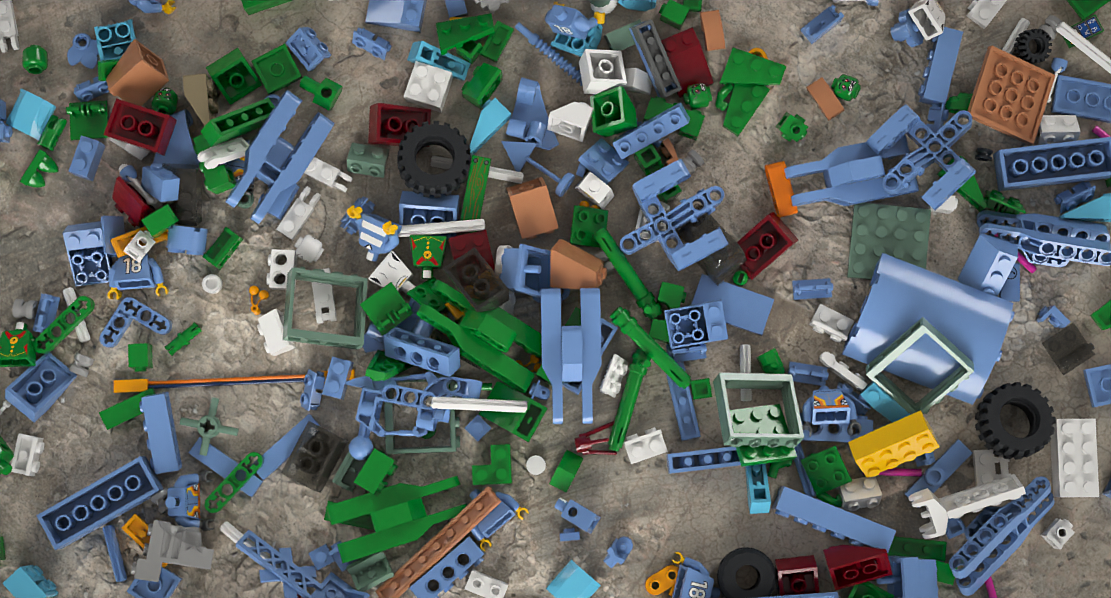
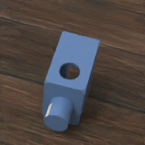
M560 497L554 508L562 512L561 517L590 534L601 518L571 499L567 502ZM576 509L577 515L572 516V511Z

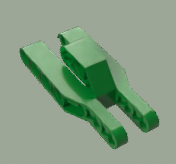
M436 280L431 291L464 313L462 318L456 324L425 304H421L416 314L446 334L453 346L459 347L460 355L515 390L526 393L535 377L534 373L502 352H508L514 342L523 348L527 354L531 353L535 357L542 359L541 333L496 304L489 301L469 299L446 283Z
M454 476L426 486L399 483L383 488L381 493L378 491L375 494L367 493L326 506L331 525L370 514L375 533L337 544L342 563L418 540L433 524L454 518L467 506V503L427 516L421 497L461 485L459 477Z

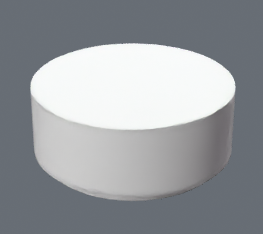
M209 274L204 277L202 287L210 294L218 293L222 288V280L217 275Z
M535 455L528 459L526 467L531 474L539 475L545 470L546 463L542 457Z

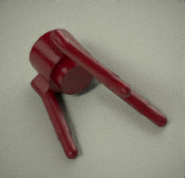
M614 421L589 432L579 434L578 438H574L577 453L582 452L583 455H616V451L589 450L592 449L594 444L608 442L609 438L591 440L588 437L613 426Z

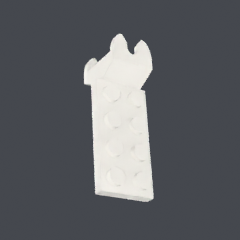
M1015 474L942 498H937L928 488L915 492L908 498L909 501H913V507H926L927 511L922 512L921 516L922 518L929 517L930 522L922 525L919 530L920 532H925L922 534L924 539H930L946 534L948 518L956 519L962 517L965 513L979 512L984 507L990 505L997 506L1002 501L1008 499H1018L1021 495L1026 494Z

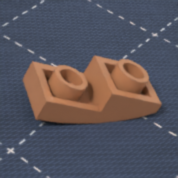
M719 10L700 12L705 50L725 49Z
M823 77L806 87L828 121L845 111Z
M669 138L662 141V148L660 150L665 158L669 157L665 164L667 166L677 161L678 157Z

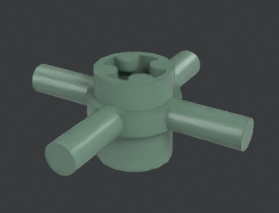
M212 397L208 415L203 416L200 420L184 417L180 419V425L197 428L199 434L203 436L199 455L207 456L210 439L216 437L219 433L238 435L239 428L221 425L220 420L216 417L219 403L218 398ZM210 421V424L214 425V429H209L207 432L205 431L206 422Z

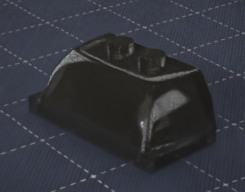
M695 204L693 206L697 210L703 208V206L700 204ZM706 213L698 217L697 222L691 223L689 221L677 229L676 232L683 245L688 242L692 243L699 239L703 234H709L720 227L729 244L696 262L714 283L719 286L741 267L747 259L738 243L711 214L708 215Z

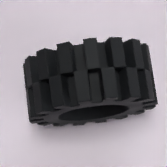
M1042 29L1025 30L1023 33H1020V37L1015 39L1018 43L1014 44V47H1017V50H1014V52L1019 53L1016 57L1031 64L1045 61V58L1050 56L1047 53L1052 51V49H1049L1052 43H1048L1051 38L1050 36L1046 37L1048 33L1043 32ZM1031 39H1034L1037 44V51L1034 54L1029 49Z

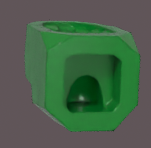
M960 92L957 96L949 97L945 103V109L953 114L962 110L967 111L973 94Z
M775 348L756 357L765 374L785 373L783 363Z

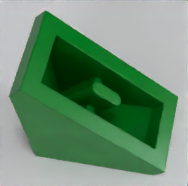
M168 204L142 219V222L154 238L160 236L179 221Z
M566 450L549 484L567 492L584 458Z

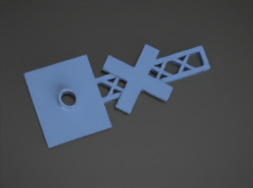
M250 530L236 543L238 549L265 568L264 570H259L260 583L282 581L284 598H297V594L303 598L370 597L368 593L356 591L332 572L320 584L315 580L317 577L315 566L298 567L293 563L291 547L279 548L277 551ZM249 538L255 542V547H247L243 543ZM260 552H268L270 559L260 557ZM275 564H280L281 568L276 569ZM306 587H314L316 590L310 595Z

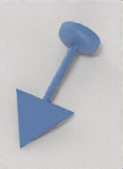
M501 141L517 172L522 170L527 161L558 182L555 193L559 197H562L570 188L575 179L574 174L567 173L560 179L529 158L537 143Z

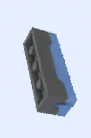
M652 19L629 28L657 96L665 98L682 90Z

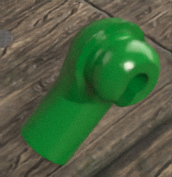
M731 83L724 84L718 91L715 106L721 111H725L728 107V102L724 100L733 89Z
M792 460L772 462L767 476L776 479L779 469L786 466L790 467Z
M826 492L816 496V498L835 507H842L843 502L840 493L835 498Z

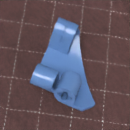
M521 78L512 118H510L506 135L525 139L526 142L537 143L536 147L551 150L559 145V142L554 132L547 130L549 118L542 99L540 85L537 81Z
M187 109L170 115L177 122L165 156L155 153L153 163L161 164L165 169L172 171L176 176L198 166L200 162L197 159L198 155L194 151V145L188 128L193 125V118Z
M409 316L395 326L396 328L428 338L434 329V326L426 321ZM372 321L364 333V345L362 347L365 353L385 349L384 338Z

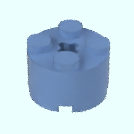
M172 225L168 229L167 252L185 253V250H187L186 254L204 255V252H206L208 229Z

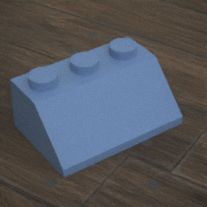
M402 191L399 203V225L458 221L459 195L445 196V194H441V198H435V195H430L428 198L424 197V194L421 192L416 194L412 191ZM457 232L424 236H447V239L457 236Z
M980 233L958 276V281L997 297L1018 258V245Z

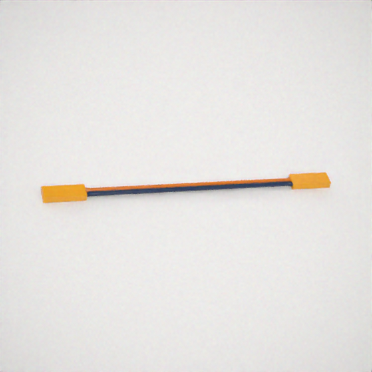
M355 370L351 371L349 380L355 379ZM322 371V372H324L325 381H326V377H327L328 371ZM306 374L149 381V379L114 380V393L143 392L152 387L153 389L304 382Z

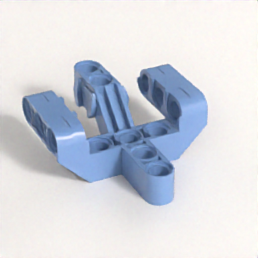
M907 104L902 106L866 141V144L878 156L884 155L905 134L920 147L910 154L906 153L894 168H890L887 171L888 174L883 178L884 190L888 194H896L903 187L905 189L911 186L909 183L917 175L920 177L924 173L925 168L935 162L946 174L937 182L934 181L932 187L920 197L934 210L938 209L976 173V170L950 149L971 128L972 115L965 110L959 111L941 129L934 133ZM964 117L967 118L969 122L965 125H961L958 123V120ZM924 131L927 135L920 139L916 137V134ZM952 131L955 135L952 138H946L944 133ZM933 144L940 146V149L936 152L931 151L929 148ZM951 157L954 162L951 165H946L943 160ZM907 166L912 169L909 174L901 173L903 167ZM895 180L897 185L894 188H889L887 182Z
M679 159L637 181L632 185V188L648 224L622 237L619 245L620 250L623 254L630 255L658 240L668 259L679 272L724 248L729 243L720 227L709 234H703L699 239L692 243L688 242L683 245L676 232L677 229L689 221L695 223L698 221V217L706 213L708 215L712 214L716 210L715 207L720 205L724 198L723 189L719 186H713L707 190L703 188L687 200H680L681 204L666 214L657 195L691 177L683 160ZM710 193H718L720 199L717 201L712 200ZM693 202H701L703 208L700 210L695 209ZM655 206L658 209V213L650 214L648 208ZM665 223L667 230L660 231L657 228V224ZM648 232L651 238L643 240L640 237V233ZM672 239L676 242L677 246L669 248L666 241ZM627 240L631 241L634 247L626 249L623 243Z

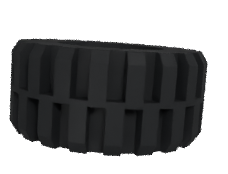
M428 121L422 122L421 127L415 125L412 127L411 132L407 131L404 135V140H401L399 144L397 164L401 179L405 180V185L408 188H413L414 193L419 194L421 192L424 194V197L428 198L430 195H435V198H441V194H445V196L450 195L453 190L457 191L461 184L466 181L471 164V149L469 144L466 143L467 139L465 136L460 135V131L456 127L451 129L448 123L439 125V121H433V124H428ZM429 145L441 146L452 155V165L444 173L428 174L417 166V153Z
M1020 382L1006 383L991 391L979 403L977 407L979 411L975 413V420H978L975 428L976 431H980V435H978L980 441L984 440L986 442L984 446L988 450L992 448L994 450L993 454L997 456L1003 454L1004 459L1010 460L1014 457L1015 460L1033 455L1050 442V436L1055 431L1052 425L1056 423V417H1052L1051 413L1054 412V409L1047 404L1048 398L1046 396L1043 398L1040 395V390L1037 388L1032 390V386L1029 384L1021 386ZM1004 405H1014L1025 412L1030 425L1026 437H1014L1003 428L1000 421V411Z

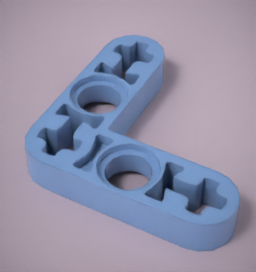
M127 297L121 301L99 337L100 343L108 348L115 347L133 319L161 335H166L171 331L172 323L169 319L140 301ZM133 301L132 305L139 309L138 312L132 309L127 311L128 307L126 304ZM144 311L151 313L150 320H142L141 315ZM119 317H122L125 321L121 328L115 326V320ZM155 320L161 323L165 321V326L167 327L166 329L159 330L160 326L153 322ZM112 327L114 330L119 331V333H113L110 328ZM113 333L111 337L114 339L113 342L106 343L107 339L105 337Z

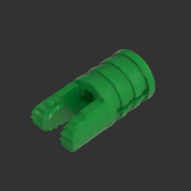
M51 115L37 144L47 150L54 151V147L66 126L67 120Z

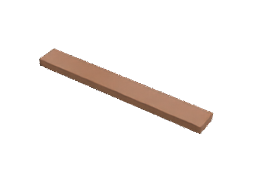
M486 487L394 573L395 576L382 584L375 591L379 598H399L502 501L492 488Z

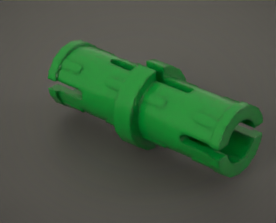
M193 322L185 331L179 332L174 340L164 346L165 349L173 356L184 345H189V341L202 332V329Z

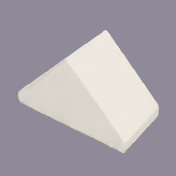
M625 68L627 84L624 89L650 95L652 82L648 73L638 68Z

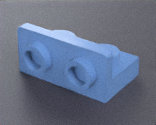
M301 27L286 41V45L308 71H313L324 58H329L331 54L328 51V47L316 37L317 34L313 29Z

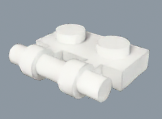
M993 449L972 450L975 486L1011 475L1008 470V462L1010 460L1004 459L1003 454L999 457H994ZM1000 462L1001 474H996L995 463Z

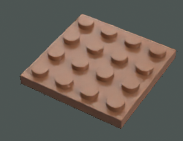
M991 45L987 48L967 111L972 115L973 120L1025 144L1033 145L1055 75Z

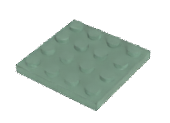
M873 203L853 205L847 278L871 280L875 265L882 253L926 269L931 209Z

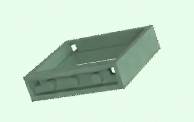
M302 266L300 268H291L287 274L282 340L360 349L364 345L366 315L360 304L367 299L368 278H362L358 274L347 276L343 275L342 272L326 273L322 269L305 270V267ZM295 280L356 288L354 335L346 336L292 329Z
M924 317L918 320L866 366V375L910 415L920 410L923 414H927L934 404H939L946 394L955 391L964 379H969V375L974 372L973 362ZM927 333L957 360L961 366L920 401L915 403L881 371L922 335Z
M719 372L713 384L724 445H731L732 447H740L742 445L759 447L762 445L771 448L787 446L792 448L796 447L804 439L792 374ZM726 388L781 390L789 434L734 433Z
M435 374L438 378L448 377L442 374ZM426 379L411 380V381H410V380H402V381H397V383H403V382H427V380H426ZM456 381L450 383V391L457 389L458 384ZM394 389L388 394L390 399L394 398ZM384 402L385 430L395 431L394 404ZM451 409L450 446L395 448V435H386V454L457 452V448H460V436H456V428H460V419L456 417V409Z

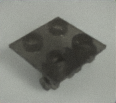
M1074 322L1042 342V345L1063 375L1095 355L1093 352L1095 349L1094 345L1087 343Z

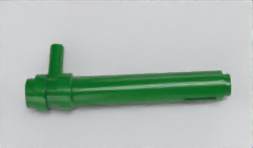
M604 227L594 233L596 236L595 240L635 297L638 307L643 309L644 316L648 317L649 320L659 316L662 313L661 305L654 300L655 296L652 292L648 291L609 231L605 230Z
M621 306L616 308L609 316L612 319L611 322L615 326L618 325L620 327L619 330L623 334H627L680 388H687L692 382L691 376L637 323L638 321L634 316H630L631 312L629 310L623 309Z
M636 348L631 357L633 361L628 367L629 374L607 443L609 445L608 449L617 452L623 447L643 377L647 374V368L651 366V358L642 349Z

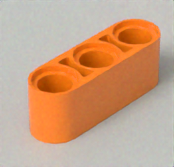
M784 161L765 165L769 189L776 214L779 218L798 213L797 206L792 205L791 196L794 193L790 179H786L784 169L787 167Z

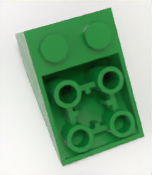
M497 381L487 399L526 401V412L480 411L479 415L529 443L548 408Z

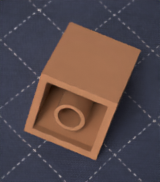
M136 39L131 42L106 78L108 91L113 96H118L123 101L139 106L146 103L170 81L163 60Z
M542 177L506 187L522 239H534L538 234H550L559 228L547 185Z
M561 239L551 249L550 287L578 290L580 288H598L602 285L603 280L606 279L607 268L604 267L603 260Z

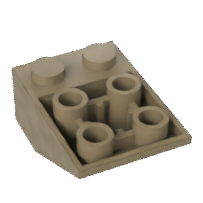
M206 73L183 76L184 95L205 126L210 120L216 118V114L219 113L218 103L215 102L217 86Z

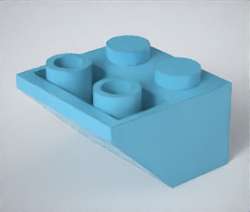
M37 565L19 567L2 583L15 598H48L58 594L56 585L42 575L43 571Z

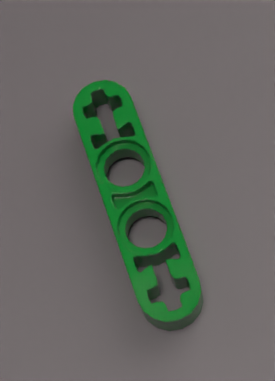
M86 296L78 297L35 339L33 343L34 350L41 354L50 353L93 311L95 307L93 299ZM82 301L87 302V304H86L87 309H86V308H82V307H83ZM70 313L75 315V321L72 324L67 322V316ZM56 326H59L62 331L59 337H55L53 334V329ZM46 341H48V342L45 344L46 349L41 348V347H42L41 342H46Z
M258 452L249 453L207 497L204 505L208 512L216 513L221 511L264 464L262 454ZM258 456L257 461L259 464H253L250 467L253 471L250 473L249 469L243 465L246 464L248 466L252 462L250 458ZM238 470L246 472V478L243 481H239L236 478ZM226 484H230L233 488V492L230 495L223 493L222 489ZM217 492H218L219 495H220L221 497L225 498L226 500L223 501V499H220V500L217 502L218 508H212V509H211L210 506H211L212 504H211L210 501H211V500L215 501V500H217V499L219 498V496L216 495Z

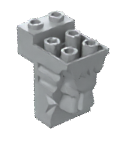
M154 520L153 524L149 523L147 536L151 537L149 544L145 543L143 555L147 556L146 560L138 558L137 562H133L131 574H135L134 579L159 582L162 563L210 570L214 550L201 547V532L198 527L171 526L170 522Z

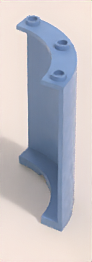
M882 253L875 265L870 282L872 287L869 295H866L858 322L854 323L848 339L845 341L842 355L869 364L918 320L924 317L973 362L974 372L969 375V379H964L955 391L946 394L973 405L977 398L980 399L982 397L983 387L993 366L1002 356L1000 349L1009 322L1012 321L1015 314L1012 311L1013 303ZM925 333L883 370L934 389L957 370L961 364Z

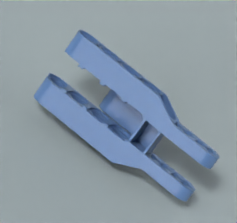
M289 90L283 93L247 148L244 172L225 201L234 208L255 177L263 181L269 188L250 217L257 224L263 220L279 193L300 180L334 126L333 121L318 112L295 147L280 137V134L287 128L286 124L296 114L295 110L302 102L299 97Z
M906 135L882 156H878L864 142L838 147L820 161L785 168L786 179L823 172L826 189L791 196L792 205L801 206L829 201L843 206H850L919 191L916 177L909 183L911 185L909 188L905 189L903 187L896 194H888L883 187V176L886 174L882 159L888 158L890 160L896 156L906 153L910 154ZM895 180L887 182L889 188H894L897 185Z
M989 210L979 212L976 217L978 227H980L979 235L980 233L985 234L989 230L991 231L989 236L1018 245V249L1023 251L1029 263L1064 267L1070 260L1102 266L1111 265L1110 235L1104 224L1068 218L1061 219V217L1035 213L1015 215ZM985 217H988L989 220H987L986 223H983L982 220H984ZM1004 220H1007L1008 223H1006L1005 226H1003L1001 223H1003ZM1007 233L1011 234L1008 239L1004 238V236H1007Z
M580 288L581 325L562 327L561 289H541L542 368L552 385L553 424H563L562 382H581L582 423L593 424L592 384L602 365L600 288Z
M1036 477L1025 488L1026 494L1021 495L1020 498L1011 501L1003 507H986L966 527L965 536L967 542L949 560L950 569L953 576L956 577L957 586L963 595L969 596L974 594L1021 546L1031 529L1054 506L1055 500L1047 478ZM1045 484V488H1044V489H1043V488H1039V489H1038V486H1037V485H1041V486H1042V485ZM1025 498H1027V499H1030V498H1031V500H1030V501H1027L1026 503H1025V501H1024ZM1034 511H1035V513H1036L1035 516L1032 515V514L1029 516V514H1030L1031 512H1034ZM1004 541H1010L1006 545L1002 544ZM973 551L977 552L975 555H969ZM992 554L997 555L995 558H989ZM959 565L964 566L962 569H956ZM978 568H984L981 572H976ZM964 582H970L967 586L962 585Z

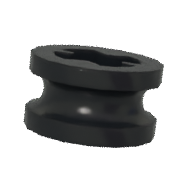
M987 148L976 149V160L992 161L990 155L993 154V150Z

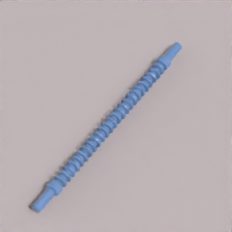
M520 22L516 24L515 29L529 39L528 42L531 45H536L535 48H539L540 52L543 51V55H548V59L551 58L552 62L555 61L556 66L560 65V69L563 68L564 72H568V76L572 75V79H576V83L580 82V86H583L580 70H576V66L572 67V63H568L567 59L564 60V56L560 57V53H556L555 49L552 50V46H547L548 43H544L543 39L540 40L538 34H533ZM657 140L652 144L659 148L662 141Z

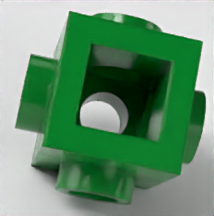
M786 111L776 125V128L783 132L781 136L789 142L792 139L798 142L806 136L808 126L804 124L806 120L796 114L794 117Z

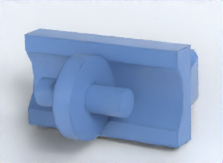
M625 536L619 539L616 538L608 548L607 556L603 561L610 568H613L617 562L622 564L633 548L632 540Z

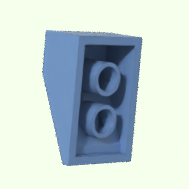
M369 0L365 23L421 33L427 0Z
M47 353L36 361L35 366H30L5 389V399L35 423L49 410L77 375L69 371V368L51 353Z

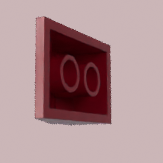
M693 27L661 40L682 89L677 92L679 98L683 97L684 93H687V87L690 85L704 83L707 87L714 84L701 44Z
M116 98L104 135L165 156L177 120L170 115Z
M384 103L371 105L368 144L399 146L401 140H404V135L407 131H412V127L415 125L421 127L422 122L428 121V124H431V109Z
M120 176L116 178L112 199L116 202L114 206L120 213L125 212L129 216L127 221L134 228L136 226L139 228L144 227L142 219L156 210L152 205L146 203V199L129 182Z
M772 212L727 252L743 271L747 273L749 278L753 280L799 240L778 215Z
M486 229L449 238L461 291L489 268L495 274V265Z
M842 544L823 550L835 591L892 575L886 549Z
M814 555L775 559L779 596L819 593L818 568Z

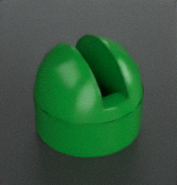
M742 270L736 271L733 274L732 281L737 286H743L748 281V275ZM742 273L744 274V276L742 277L741 283L737 282L740 274Z

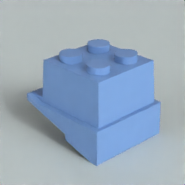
M520 244L519 248L504 249V254L501 257L502 273L499 276L500 287L516 293H525L536 298H541V289H554L550 287L551 251L525 244Z
M888 555L892 575L877 579L879 585L887 584V592L894 595V598H938L936 560Z

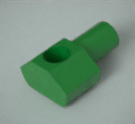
M306 75L299 84L300 88L314 94L313 103L329 111L334 107L343 89L341 85L328 78L319 83ZM325 91H332L330 97H323Z

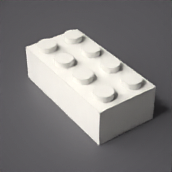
M1056 419V423L1052 425L1055 428L1054 434L1050 436L1053 497H1099L1096 419Z

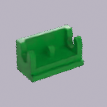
M225 227L221 235L202 257L220 270L243 239Z

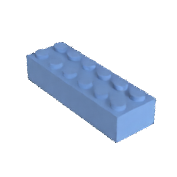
M1111 137L998 150L993 154L998 191L1111 178Z
M140 456L36 516L54 549H63L147 501L164 488L154 470H152L147 457Z
M780 486L772 509L776 510L775 514L785 518H789L790 515L794 517L793 521L803 525L813 524V529L824 533L828 530L831 532L830 536L840 540L848 538V543L855 546L863 547L865 545L871 548L886 549L887 553L896 533V530L785 486Z

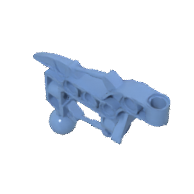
M430 371L410 376L391 377L385 381H374L368 376L346 381V385L362 388L356 414V420L360 422L358 436L354 437L349 444L350 455L357 460L369 458L373 451V444L369 439L371 431L380 437H385L386 435L421 437L426 435L428 430L435 431L437 422L449 423L451 409L428 407L426 405L427 398L434 396H457L479 399L483 382L458 377L438 378ZM426 379L428 386L423 391L399 386L397 381ZM456 381L458 384L457 389L450 391L449 384ZM392 389H395L397 395L395 398L390 399L388 394ZM410 393L415 394V400L412 403L407 401ZM383 402L417 408L418 415L416 426H414L413 430L386 431L379 423Z

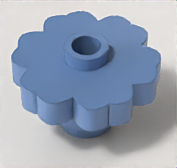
M909 9L899 13V23L891 27V35L895 41L902 42L906 40L909 46L915 47L923 43L924 37L908 13Z

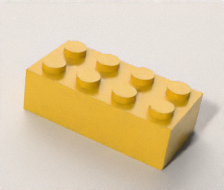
M921 410L848 442L855 462L867 478L877 476L880 472L893 469L901 463L912 461L922 454L931 453L934 449L939 448L932 428Z

